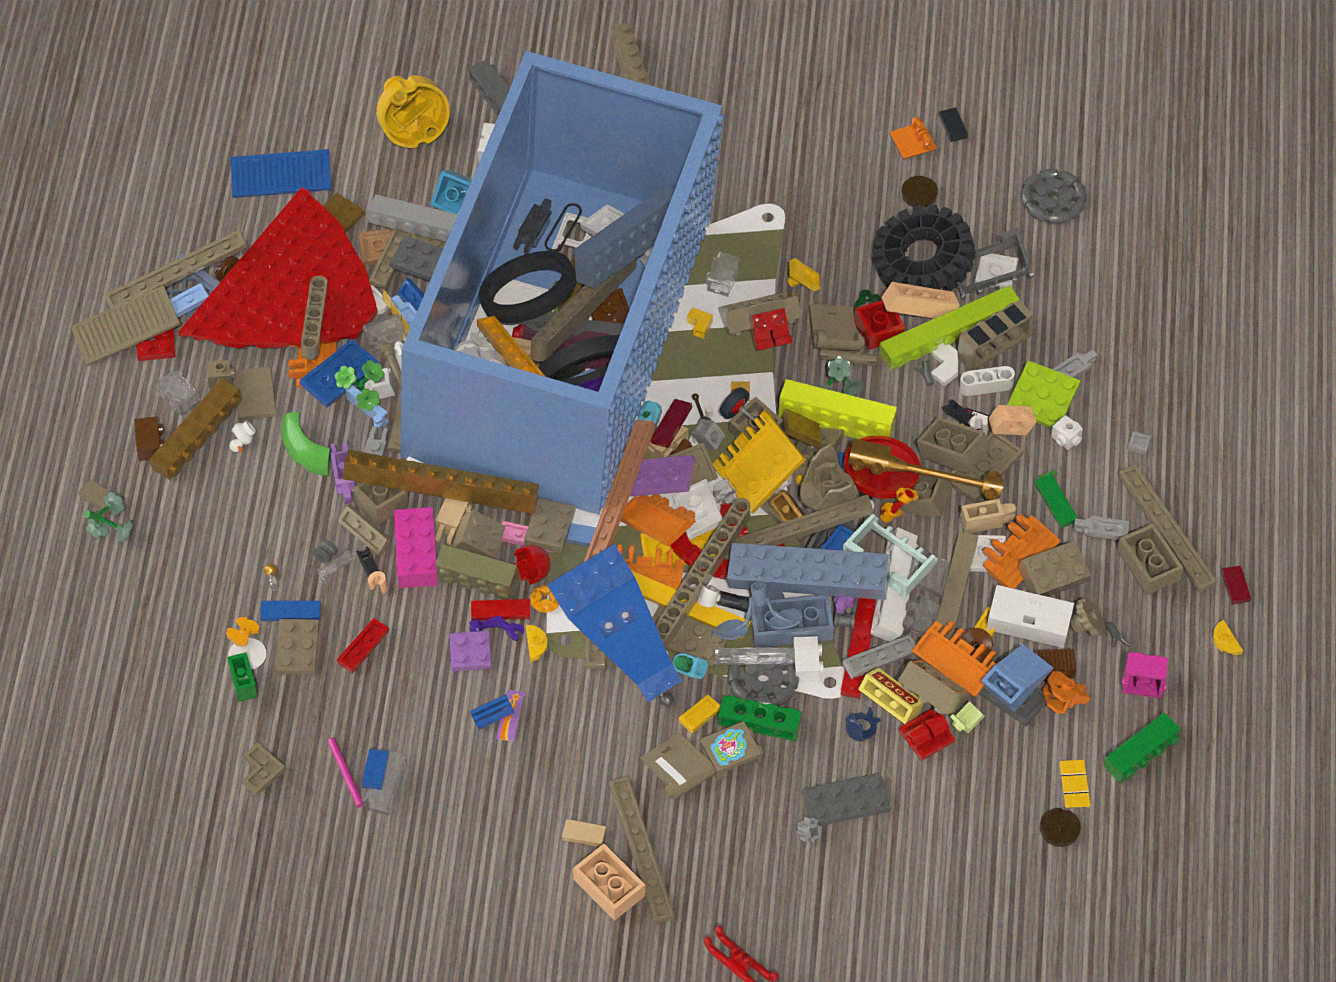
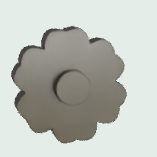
M1085 597L1079 600L1078 604H1076L1077 613L1070 619L1074 631L1077 633L1089 631L1095 637L1103 634L1104 630H1106L1105 621L1101 617L1102 614L1097 605L1092 603L1090 598Z

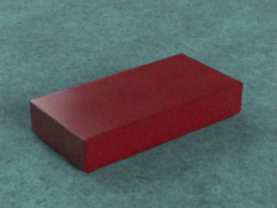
M1241 565L1222 568L1221 573L1231 605L1250 602L1251 596Z

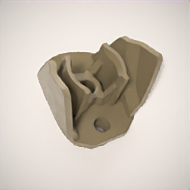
M832 443L821 448L811 459L802 481L800 491L801 502L814 510H822L857 497L858 490L851 476L841 471Z

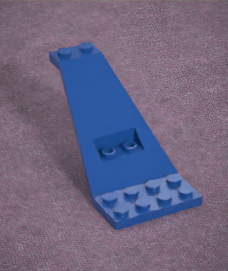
M615 544L547 585L568 620L639 687L647 702L652 701L682 682L670 661L637 580ZM624 612L629 613L628 619L622 618ZM611 623L613 627L608 630L605 628V624Z

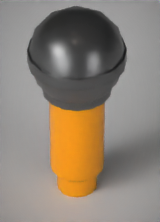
M666 691L660 695L662 705L669 707L674 703V696Z

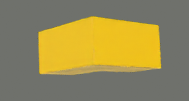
M692 307L687 315V323L695 325L693 328L694 336L702 339L705 338L713 323V315Z

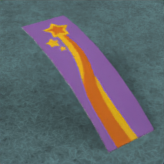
M507 690L506 696L515 713L500 720L496 739L515 740L525 692Z

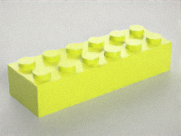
M786 379L780 395L778 416L783 420V412L787 408L819 423L820 428L843 429L845 436L858 440L868 436H887L892 438L897 407Z

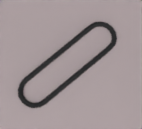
M569 203L564 207L544 242L547 250L556 252L562 248L582 214L580 205ZM569 206L578 207L579 214L557 249L549 248L547 242Z

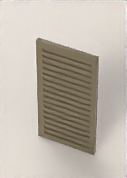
M164 285L76 323L71 326V329L85 360V365L89 366L179 326L181 322L178 320Z

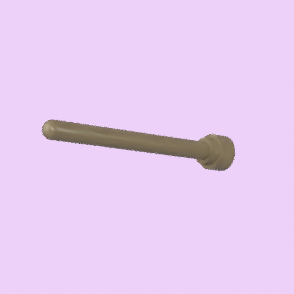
M384 344L380 347L379 352L381 357L388 361L401 391V372L395 361L396 351L392 344Z

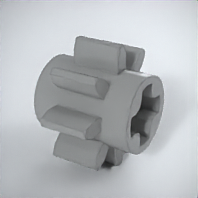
M804 817L803 821L797 823L796 833L801 835L800 840L804 842L808 840L814 843V839L821 837L822 826L817 825V819Z

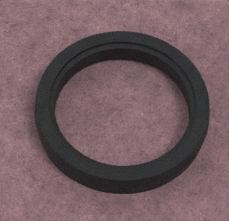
M538 251L521 255L502 264L485 278L479 289L481 306L488 317L495 316L499 322L503 323L522 322L539 317L559 306L571 295L577 283L575 269L569 258L559 252ZM541 269H556L562 272L560 280L551 289L536 298L507 305L498 304L493 301L496 293L505 284L523 274Z
M619 335L598 336L571 344L549 356L538 368L546 377L553 379L561 371L578 362L596 356L613 354ZM609 363L590 373L558 381L577 386L583 382L604 377Z

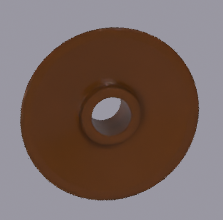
M971 628L965 631L960 638L972 647L976 643L980 645L984 643L986 645L985 652L977 660L979 662L984 661L987 655L993 651V639L984 629ZM974 649L970 656H972L977 649Z

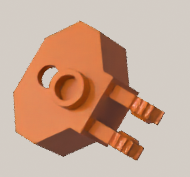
M1053 671L1047 680L1048 683L1042 690L1047 706L1057 714H1065L1069 707L1073 708L1074 704H1086L1090 701L1089 694L1085 693L1087 692L1086 686L1076 684L1074 679L1068 678L1060 671Z

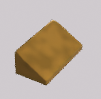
M784 489L769 501L783 522L805 515L791 494Z

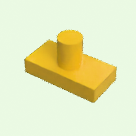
M796 258L789 261L790 277H788V283L791 287L803 284L813 292L820 289L819 273Z

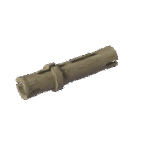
M821 349L820 360L834 361L836 357H842L843 360H847L855 364V366L861 364L876 367L877 354Z

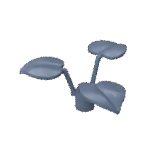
M756 582L751 585L752 597L749 598L745 622L743 623V621L738 619L727 620L713 629L712 633L719 638L727 640L739 639L748 633L746 626L749 624L753 603L756 606H764L767 603L772 616H774L769 619V624L775 629L791 628L802 622L803 618L796 611L789 609L776 613L770 600L785 599L782 592L767 591V586L764 582Z

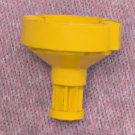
M392 76L385 82L384 92L377 104V120L380 127L393 143L406 148H417L419 143L425 142L429 144L434 141L446 128L450 116L449 102L445 94L434 81L423 76H409L407 80L401 76Z

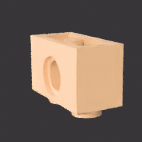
M998 405L988 418L993 434L1027 435L1036 423L1032 407Z

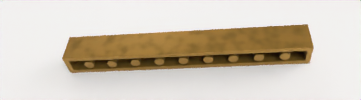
M353 450L347 451L344 462L343 480L534 514L539 484Z

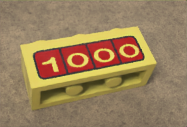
M879 667L865 675L859 688L861 692L904 724L917 718L924 705V702L920 701L918 696L903 689L902 684Z

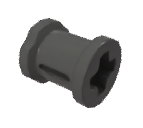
M835 612L834 628L841 626L854 629L855 612H852V614Z

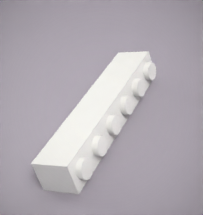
M898 527L891 532L900 540L905 536L909 538L906 544L917 550V535ZM887 539L885 554H889L890 573L893 575L896 571L909 580L915 565L914 557ZM888 586L886 600H876L870 634L888 642L902 635L904 630L902 626L903 619L907 612L905 606L909 599V594L903 597Z

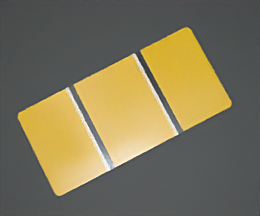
M383 289V301L408 335L410 326Z
M1060 761L1065 807H1090L1085 761Z

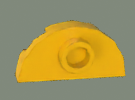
M1225 621L1219 622L1213 634L1215 646L1221 652L1231 653L1234 656L1242 654L1241 646Z
M526 625L530 662L540 659V656L547 651L548 639L541 628L534 625Z

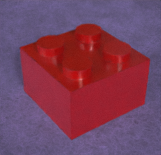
M883 300L855 308L854 323L865 338L868 350L880 347L881 342L899 335L905 330L899 314L887 311Z

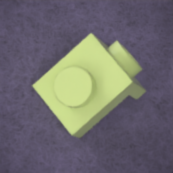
M969 701L956 716L952 714L950 717L954 720L952 725L960 732L964 730L969 733L985 716Z

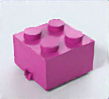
M1128 652L1124 677L1122 678V693L1162 699L1163 691H1166L1167 685L1165 681L1168 658L1160 655L1151 656L1139 652Z

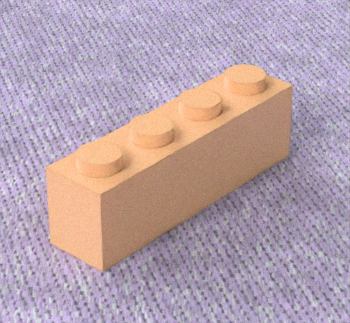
M892 282L881 297L887 311L934 319L960 306L954 292Z

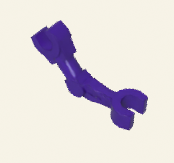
M495 616L483 622L479 620L469 622L471 626L469 627L470 632L498 627L506 630V634L514 641L519 640V635L515 632L523 634L525 631L522 625L516 623L509 624L501 616Z

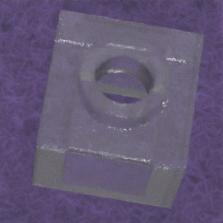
M727 478L713 484V495L717 504L733 503L737 499V491Z

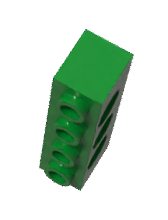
M723 695L718 714V726L728 728L744 721L747 728L750 727L753 733L796 742L801 725L802 711H798L795 708L778 707L775 704L759 703L756 700H744L736 696Z

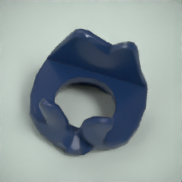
M869 707L867 714L862 712L852 713L846 717V732L853 740H868L876 733V724L881 720L880 718H873L872 708ZM864 719L868 721L871 728L863 731L862 724L857 720Z

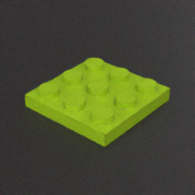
M1028 360L1007 405L1032 407L1036 423L1052 429L1053 425L1067 414L1081 384V380Z

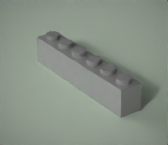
M375 195L367 208L369 223L441 241H447L457 214L380 195Z

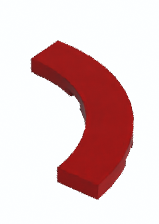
M685 532L670 545V548L674 549L673 552L690 567L694 565L703 551L696 545H693ZM724 559L713 576L714 578L727 580L730 560Z

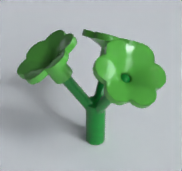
M368 360L362 366L365 378L359 382L356 381L357 377L354 368L342 366L340 371L335 374L336 385L339 388L349 389L352 383L355 384L356 388L362 391V393L356 396L358 408L366 409L367 411L373 410L374 406H377L380 402L378 393L375 390L365 389L364 386L368 380L372 379L374 382H379L384 377L385 373L382 370L381 364Z

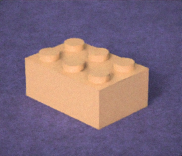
M605 844L601 845L573 868V880L614 921L645 897V884Z

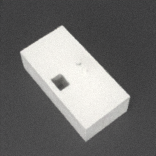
M997 585L986 630L995 629V632L1064 648L1074 603Z

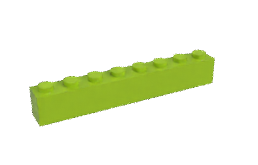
M1009 285L881 342L879 354L890 370L896 367L899 368L909 361L917 360L927 353H932L942 343L951 345L954 341L959 340L960 334L964 330L973 328L978 322L990 318L993 313L1000 312L1010 303H1015L1020 299Z

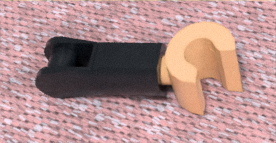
M368 546L360 552L357 550L358 559L368 577L370 591L379 584L382 595L388 591L386 576L383 572L379 571Z

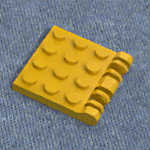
M766 409L759 414L760 418L756 417L754 419L755 424L760 428L758 432L751 426L746 428L752 438L745 432H742L733 441L738 449L732 444L727 447L734 457L730 459L728 455L722 453L720 455L722 460L717 458L712 463L738 498H745L750 502V512L753 514L807 460Z

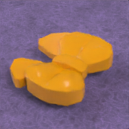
M240 617L236 619V624L241 629L237 630L229 627L227 628L226 635L235 645L244 647L248 645V637L251 634H258L260 628L255 621L247 619V617Z

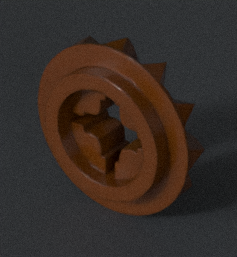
M232 255L221 261V264L217 266L215 271L216 279L221 282L239 259Z

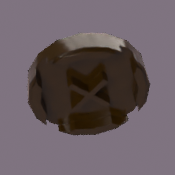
M913 176L904 182L901 194L904 202L909 206L922 205V207H928V204L932 205L936 201L938 187L928 177Z
M1055 808L1043 815L1040 822V833L1048 844L1055 847H1066L1073 844L1079 837L1081 824L1078 817L1070 810L1066 811L1062 810L1063 808Z

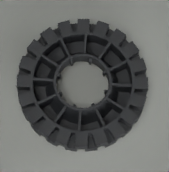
M928 204L927 211L924 212L922 205L913 206L914 214L910 215L906 208L898 212L900 220L892 216L886 221L888 228L885 226L880 227L877 232L879 238H874L872 254L878 276L886 287L890 286L892 282L939 290L944 287L947 291H951L956 288L954 280L962 283L967 278L966 271L971 272L974 266L973 260H975L976 252L970 227L966 221H963L961 215L957 212L952 214V210L943 206L939 212L937 205ZM920 239H934L939 244H942L938 254L925 261H914L905 256L907 248Z

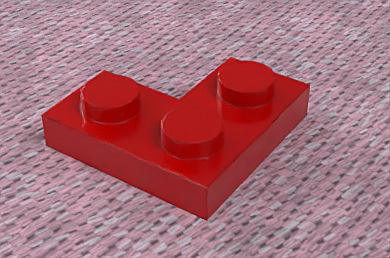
M174 328L156 335L155 340L136 344L138 361L176 358Z

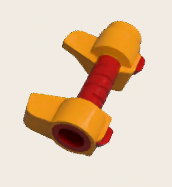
M901 487L896 492L898 500L895 503H885L881 507V520L889 523L895 517L904 514L900 508L904 504H909L911 501L919 498L916 490Z

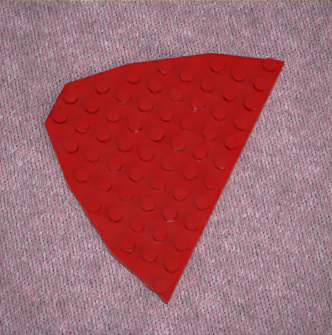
M301 187L178 332L179 336L183 338L190 336L195 337V340L198 341L205 339L213 341L214 344L233 348H244V346L280 348L287 347V345L302 347L301 340L310 281L315 276H323L327 280V301L320 341L323 344L338 342V339L358 338L376 316L377 306L366 268L340 222L310 194L309 190Z

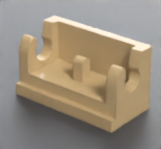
M683 425L681 426L669 448L651 444L650 441L647 451L655 458L668 457L671 451L678 447L682 439L688 440V428Z

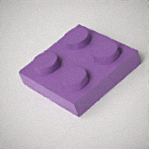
M489 631L449 633L452 672L492 669Z

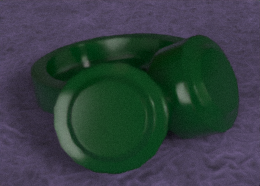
M870 290L860 291L859 298L854 304V313L855 308L868 301L871 303L881 301V297L877 293L872 294Z

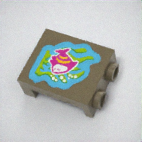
M744 721L700 739V750L714 766V776L717 781L724 778L726 771L753 760L757 764L761 762L762 748L759 743H755L753 731L750 727L747 728Z

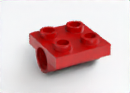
M933 709L899 727V733L921 761L955 742L954 736L949 731L950 728L946 719L941 714L937 715Z

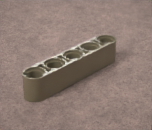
M315 276L310 281L301 340L302 356L309 360L315 359L319 354L327 301V280L323 276Z

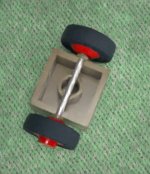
M739 387L729 394L720 408V413L725 418L731 419L729 421V432L736 438L742 432H745L752 438L746 430L748 426L753 427L756 432L760 430L755 424L754 419L756 417L760 418L759 414L764 409L774 417L777 424L785 432L783 420L757 397L753 398L745 406L750 394L743 387Z

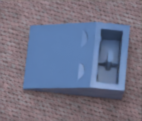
M1022 644L997 663L981 682L986 691L1015 712L1054 668Z

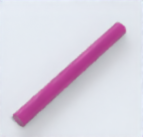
M330 738L327 742L357 808L364 806L362 797L335 738Z

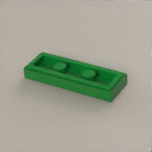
M1050 474L1035 480V487L1059 527L1063 528L1074 524L1075 518L1078 519L1053 475Z

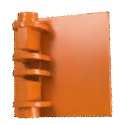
M914 117L911 120V125L889 132L903 159L937 149L923 121L918 117Z

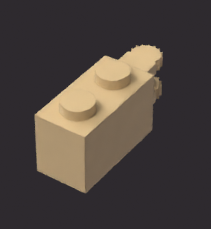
M445 498L435 520L436 531H438L435 540L440 542L444 534H448L447 544L452 545L461 518L471 509H474V505L470 502Z
M999 499L961 506L960 520L964 533L970 534L1001 528L1003 523L1015 519L1017 508L1012 503L1001 504Z

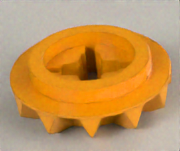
M541 584L540 587L534 588L532 594H530L531 605L539 612L548 613L559 607L548 586ZM542 595H544V596L549 595V599H550V600H548V599L542 600Z

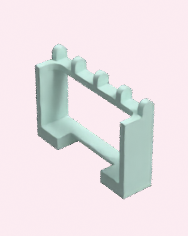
M871 514L844 543L843 551L864 552V549L857 544L873 529L923 563L909 580L896 571L893 575L889 574L888 586L903 597H906L936 565L939 559L933 554L929 558L922 555L924 552L922 547L915 550L906 544L909 538L905 536L900 540L891 533L893 530L891 526L884 529L877 524L879 518Z

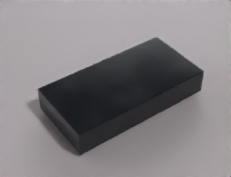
M956 107L939 111L940 120L950 142L968 138V133Z

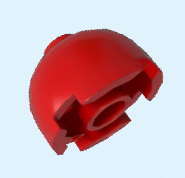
M531 544L518 548L515 551L514 555L516 556L517 563H514V565H517L522 581L526 579L529 585H532L546 578L550 572L551 559L541 546Z

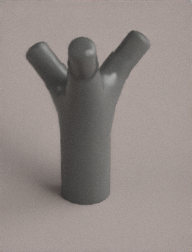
M930 360L923 361L924 368H914V370L919 371L924 376L927 386L934 384L930 373Z
M1113 622L1106 624V628L1112 635V647H1115L1117 640L1129 647L1131 646V643L1119 633Z

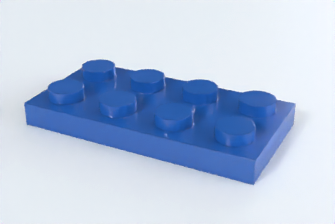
M351 339L300 379L299 384L327 408L346 393L344 387L339 388L336 385L337 380L335 379V374L340 371L342 366L354 368L357 377L356 381L359 382L365 377L362 366L368 360H372L374 363H379V361L356 341Z

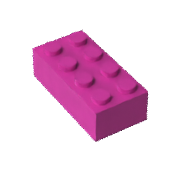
M433 507L394 510L399 588L438 585L437 569L435 567L437 559Z

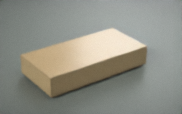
M566 819L562 840L600 847L603 845L606 826Z

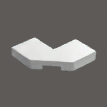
M942 343L938 345L937 350L931 353L935 359L942 363L931 372V376L945 387L958 376V351L951 345Z

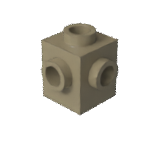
M230 360L207 362L209 388H213L221 378L232 384V379H235V369L230 366Z

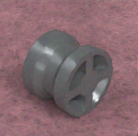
M323 539L320 542V546L313 550V555L320 562L328 564L331 556L336 555L338 550L333 543Z

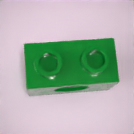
M247 653L227 657L238 702L257 698L256 685Z

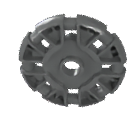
M1058 169L1041 170L1039 174L1034 173L1027 178L1023 184L1024 189L1021 190V201L1024 208H1027L1028 213L1042 222L1045 220L1052 224L1068 222V219L1076 218L1083 211L1084 203L1087 201V194L1084 185L1080 184V180L1067 171L1059 172ZM1055 195L1058 199H1052L1049 196Z
M756 646L755 649L750 650L748 648L740 652L733 659V665H730L728 669V685H731V692L739 699L756 700L759 703L775 704L779 707L793 697V692L799 685V677L795 673L794 660L783 650L781 652L777 651L772 646ZM758 656L759 660L753 661L752 657ZM740 667L745 668V671L739 670ZM788 670V673L783 674L782 671ZM761 675H765L769 679L765 682H762L758 679V677ZM751 692L757 696L755 698L751 697Z

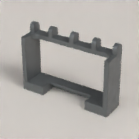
M1018 228L1000 233L1002 242L975 250V259L1019 245L1026 266L1022 269L968 286H963L962 283L956 281L962 300L966 299L967 293L977 291L978 295L982 294L981 289L995 285L996 289H999V283L1013 279L1014 284L1018 283L1017 278L1024 275H1029L1030 279L1034 278Z

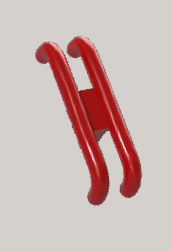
M716 926L715 933L718 939L731 950V959L714 946L711 937H705L704 945L709 953L744 982H757L747 974L751 968L770 982L778 981V972H769L728 938L722 926Z

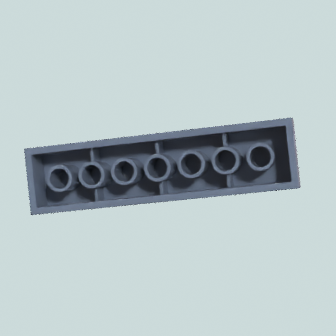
M664 186L574 249L577 282L595 288L654 246L675 189Z
M732 543L727 581L732 589L751 590L753 583L764 582L767 586V591L886 600L891 563L889 554Z

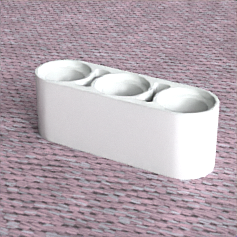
M1009 366L966 371L961 375L959 390L966 396L1007 391L1013 387L1015 372Z

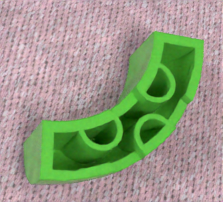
M299 412L285 414L282 418L281 436L289 456L296 463L298 462L304 466L307 471L328 476L332 461L330 448L317 445L304 435L301 430Z

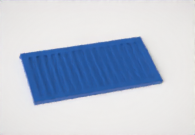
M325 149L231 157L232 197L297 193L301 187L310 192L331 190L330 151Z

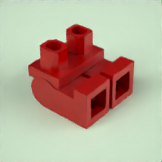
M785 308L749 316L754 349L762 350L774 347V345L780 346L793 343L788 329Z

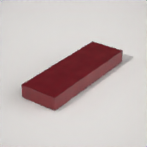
M678 399L673 400L653 434L651 444L666 448L670 447L693 408L691 402Z

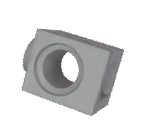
M700 419L691 432L699 444L704 443L706 449L716 450L726 436L715 421Z

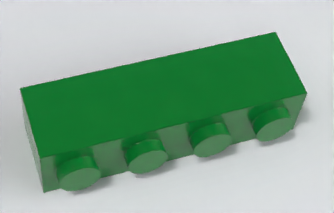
M1164 712L1105 758L1104 768L1119 783L1126 779L1130 780L1137 770L1147 767L1155 756L1160 757L1168 746H1174L1180 740L1181 728Z

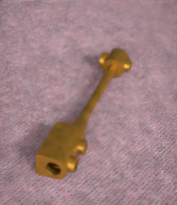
M853 439L848 464L852 465L854 470L860 471L863 468H868L875 475H879L882 472L908 471L981 487V494H985V497L989 500H994L996 497L1000 498L1004 479L997 471L988 472L984 476V480L908 464V462L890 455V446Z

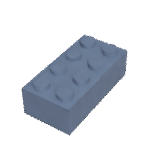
M827 595L770 600L776 613L789 609L796 611L803 618V621L796 626L781 630L770 626L769 619L774 616H772L767 603L764 606H756L753 603L750 621L754 648L756 646L793 644L794 637L817 636L818 642L833 640L834 626L829 596Z

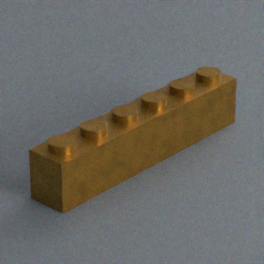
M221 378L149 459L152 470L168 480L176 476L180 472L181 467L191 460L195 451L204 445L205 440L210 434L212 435L216 431L217 426L228 418L232 409L240 404L242 397L239 388Z

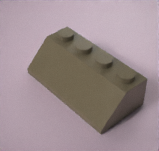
M791 291L718 307L725 331L732 334V336L741 335L743 331L749 329L751 332L749 316L753 314L785 308L788 323L796 322L797 318H802L798 296Z

